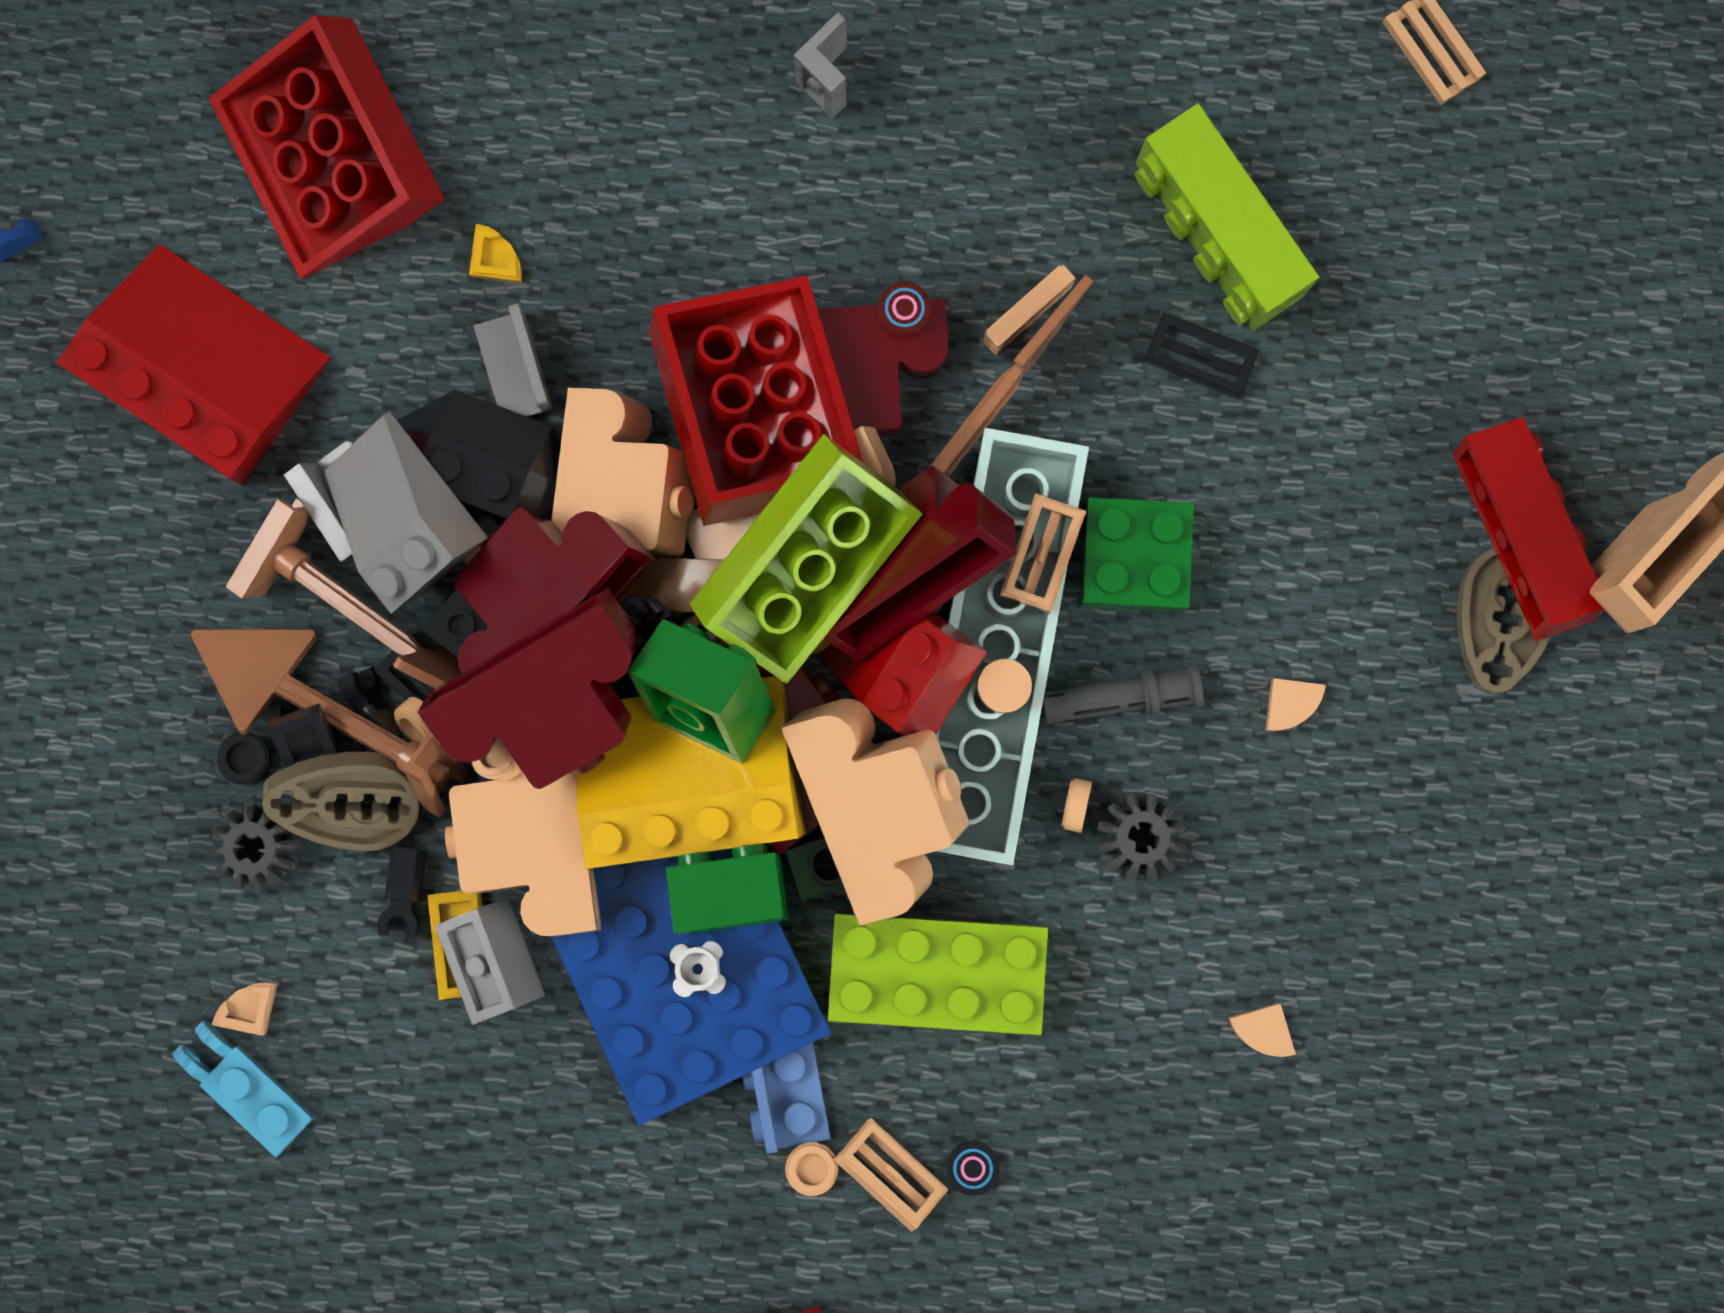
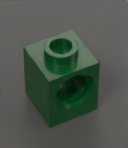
M825 838L786 850L801 901L844 888L840 876L834 879H825L815 871V856L821 850L828 848Z

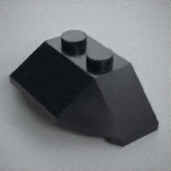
M453 390L397 420L463 506L506 521L517 508H524L548 520H552L561 443L553 426L457 390Z

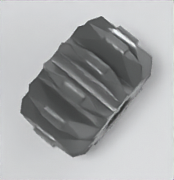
M1128 794L1125 796L1128 814H1125L1114 803L1107 807L1109 814L1118 821L1116 826L1108 822L1098 823L1097 830L1113 834V841L1097 844V850L1102 853L1116 849L1118 854L1111 858L1107 864V868L1111 871L1120 868L1126 860L1129 861L1125 871L1126 880L1135 881L1140 864H1142L1147 881H1156L1157 870L1154 862L1157 861L1163 869L1171 872L1176 868V865L1165 854L1167 850L1175 853L1185 852L1186 846L1179 842L1170 841V834L1182 833L1186 830L1184 823H1173L1167 826L1165 821L1176 810L1172 804H1167L1157 814L1154 813L1157 805V795L1148 794L1144 800L1143 811H1140L1136 795ZM1140 822L1147 824V833L1154 836L1152 847L1144 845L1143 853L1135 851L1136 842L1128 839L1130 829H1140L1138 824Z
M256 803L245 805L244 818L236 810L226 812V821L231 830L226 827L215 826L212 834L216 838L224 840L223 846H214L208 849L210 857L224 856L225 859L215 869L216 875L224 877L234 871L231 879V888L241 890L249 881L253 893L264 892L266 879L274 886L284 884V876L278 869V866L287 870H295L297 868L298 862L293 858L285 856V851L301 848V841L297 839L284 840L283 835L289 833V831L278 824L275 825V822L269 819L264 812L261 815ZM248 838L263 840L265 849L258 850L264 853L261 859L259 857L247 858L244 848L251 847L245 843Z

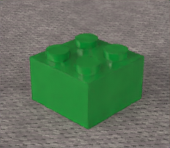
M1088 497L1083 504V510L1086 513L1082 523L1079 608L1183 613L1189 609L1194 503Z
M662 619L627 671L653 721L740 763L744 762L776 712L767 691L768 686L762 680L756 666V659L739 646L731 644L728 648L712 642L705 632L688 623L680 627Z
M764 844L731 848L733 858L716 861L714 854H710V852H697L677 856L679 866L665 867L674 933L685 935L789 920L781 857L775 852L768 853L767 846H764Z

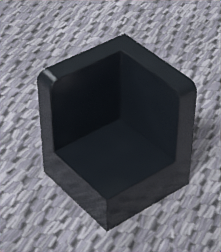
M282 702L271 706L268 730L285 768L297 762L318 756L339 753L341 734L338 729L329 726L320 703L287 714Z

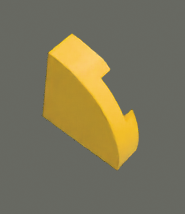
M476 224L469 271L470 277L522 283L521 263L512 245L496 230Z

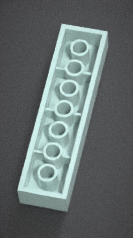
M984 428L973 485L1013 515L1016 547L1035 494L1078 508L1089 451L1088 446ZM1041 509L1014 586L1017 589L1023 591L1025 589L1051 514L1049 510ZM1061 516L1034 593L1037 596L1043 598L1045 596L1071 521L1069 517ZM1013 557L952 597L948 623L988 652L936 734L948 768L953 769L958 776L961 786L960 799L969 819V826L953 844L937 852L1007 865L1014 864L1067 572L1066 568L1052 611L1047 613L1039 608L1027 606L1019 601L999 596ZM999 659H1011L1023 665L1028 671L1032 682V690L1027 702L1021 708L1011 713H997L990 710L982 703L977 691L978 678L983 669L991 662Z

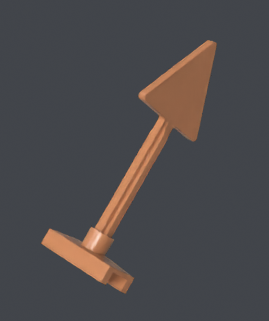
M1085 275L1017 355L1014 359L1016 364L996 380L931 466L936 467L947 477L952 474L983 434L984 428L990 425L1015 393L1024 372L1029 371L1090 288L1094 282L1090 277Z
M296 498L292 505L283 499H277L227 583L226 588L241 599L265 596L280 573L291 582L297 580L394 652L401 654L397 657L393 666L403 673L435 689L461 674L458 668L457 657L445 647L430 650L423 648L410 633L311 563L310 556L296 546L311 521V516L299 498Z
M193 630L191 632V637L240 734L246 735L249 733L275 697H281L301 709L320 703L329 725L396 762L397 769L405 773L422 808L439 818L446 809L438 794L448 779L452 777L464 784L469 777L464 763L450 757L443 750L431 731H429L421 744L415 741L408 743L291 677V674L317 640L313 630Z

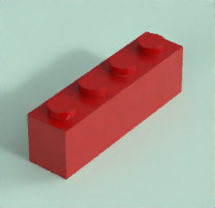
M1524 417L1467 435L1452 455L1535 642L1592 623L1606 610L1589 592L1593 584L1601 576L1593 571L1585 554V538L1581 530L1571 523L1564 507L1565 497L1562 487L1555 478H1551L1543 461L1544 453L1539 437L1535 432L1529 430Z

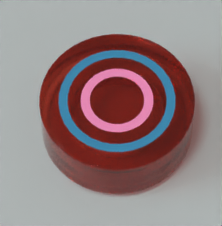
M907 281L894 283L880 297L878 304L880 322L893 335L899 337L916 335L926 327L930 319V298L926 291L915 283Z

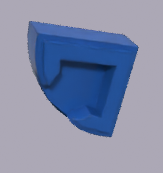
M20 219L19 226L3 232L0 227V263L43 237L35 221Z

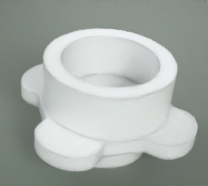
M707 941L702 947L689 948L685 944H679L672 949L670 960L675 964L676 979L673 982V989L676 994L681 997H689L695 991L707 990L711 994H717L724 989L726 979L720 974L719 965L723 950L718 943ZM695 964L702 965L703 971L701 974L693 972Z

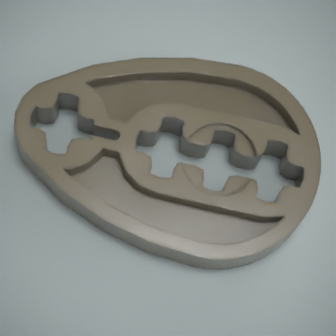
M1494 548L1477 556L1465 570L1460 583L1457 604V629L1462 658L1472 683L1480 691L1487 694L1503 693L1517 684L1532 669L1551 638L1535 642L1518 601L1512 604L1510 610L1511 616L1518 618V626L1508 628L1506 634L1500 632L1501 624L1493 621V614L1503 611L1506 603L1505 598L1498 595V588L1508 586L1509 584ZM1498 654L1500 666L1508 669L1507 677L1498 678L1495 685L1489 683L1490 674L1482 672L1483 663L1492 662L1495 655Z
M343 752L322 755L297 762L272 774L265 781L262 789L263 811L269 819L295 835L340 849L376 851L390 847L401 841L412 830L419 813V800L405 773L397 769L396 762L378 752ZM282 791L293 792L291 804L281 803ZM337 794H347L345 806H334ZM364 794L374 795L375 801L372 802L371 808L361 807L360 801L363 800ZM391 797H401L398 809H388Z

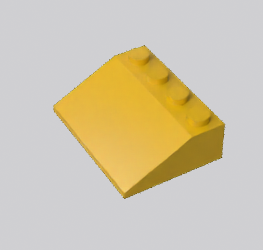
M776 676L762 678L768 686L767 691L776 712L743 763L653 721L641 696L620 699L631 715V722L623 742L605 752L604 760L592 770L581 775L576 772L577 816L585 869L798 839L807 834L797 767L781 729L790 721L784 682Z

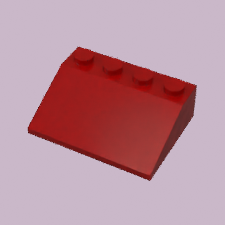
M314 15L209 97L300 279H304L403 229L445 200L353 18Z
M159 244L84 321L56 363L229 479L244 486L331 358Z
M808 276L653 307L649 336L703 526L761 513L823 434L864 463Z

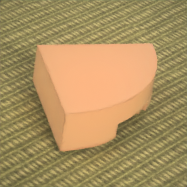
M1276 678L1271 679L1265 731L1289 729L1308 719L1319 706L1326 685Z
M261 982L248 985V987H243L241 990L239 989L219 1007L212 1025L261 1036L266 1035L277 983Z
M1280 1003L1228 1017L1237 1036L1254 1050L1276 1057L1296 1055Z

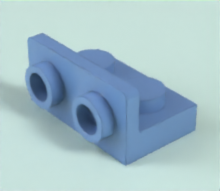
M813 1042L742 1076L745 1090L755 1089L759 1110L750 1111L751 1126L755 1143L765 1142L767 1154L778 1152L782 1148L831 1139Z

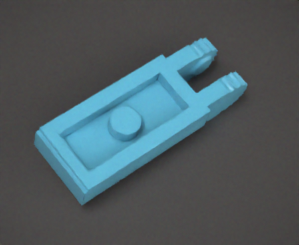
M203 1020L195 1028L196 1034H198V1037L204 1044L224 1057V1059L212 1071L200 1060L199 1055L195 1051L181 1044L172 1053L173 1058L188 1074L202 1082L199 1086L274 1157H278L315 1116L240 1045L234 1046L213 1025Z

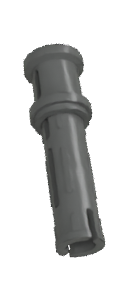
M1188 663L1187 669L1155 673L1152 668L1144 669V672L1139 674V678L1045 691L1043 705L1046 724L1145 710L1146 714L1155 716L1160 715L1161 709L1193 705L1195 709H1203L1204 696L1198 663Z

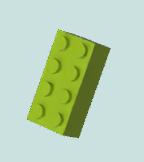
M1199 103L1145 138L1135 163L1139 168L1135 172V177L1147 196L1153 198L1158 195L1169 211L1164 214V218L1172 233L1179 240L1187 237L1198 253L1193 259L1201 275L1209 283L1217 280L1228 297L1223 299V304L1231 318L1238 325L1246 322L1253 332L1302 299L1320 277Z
M823 434L689 605L707 630L729 645H736L748 651L756 659L758 665L787 684L923 513L900 490Z
M835 912L828 1021L1042 1035L1048 927L894 916L859 925L855 913Z

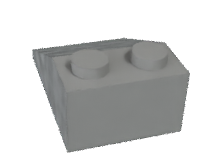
M390 412L378 419L324 471L357 570L391 614L428 592L488 539Z

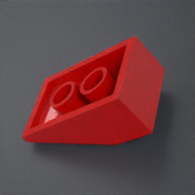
M932 611L859 662H856L832 644L823 650L819 658L859 702L898 733L910 735L924 730H932L937 734L988 651Z

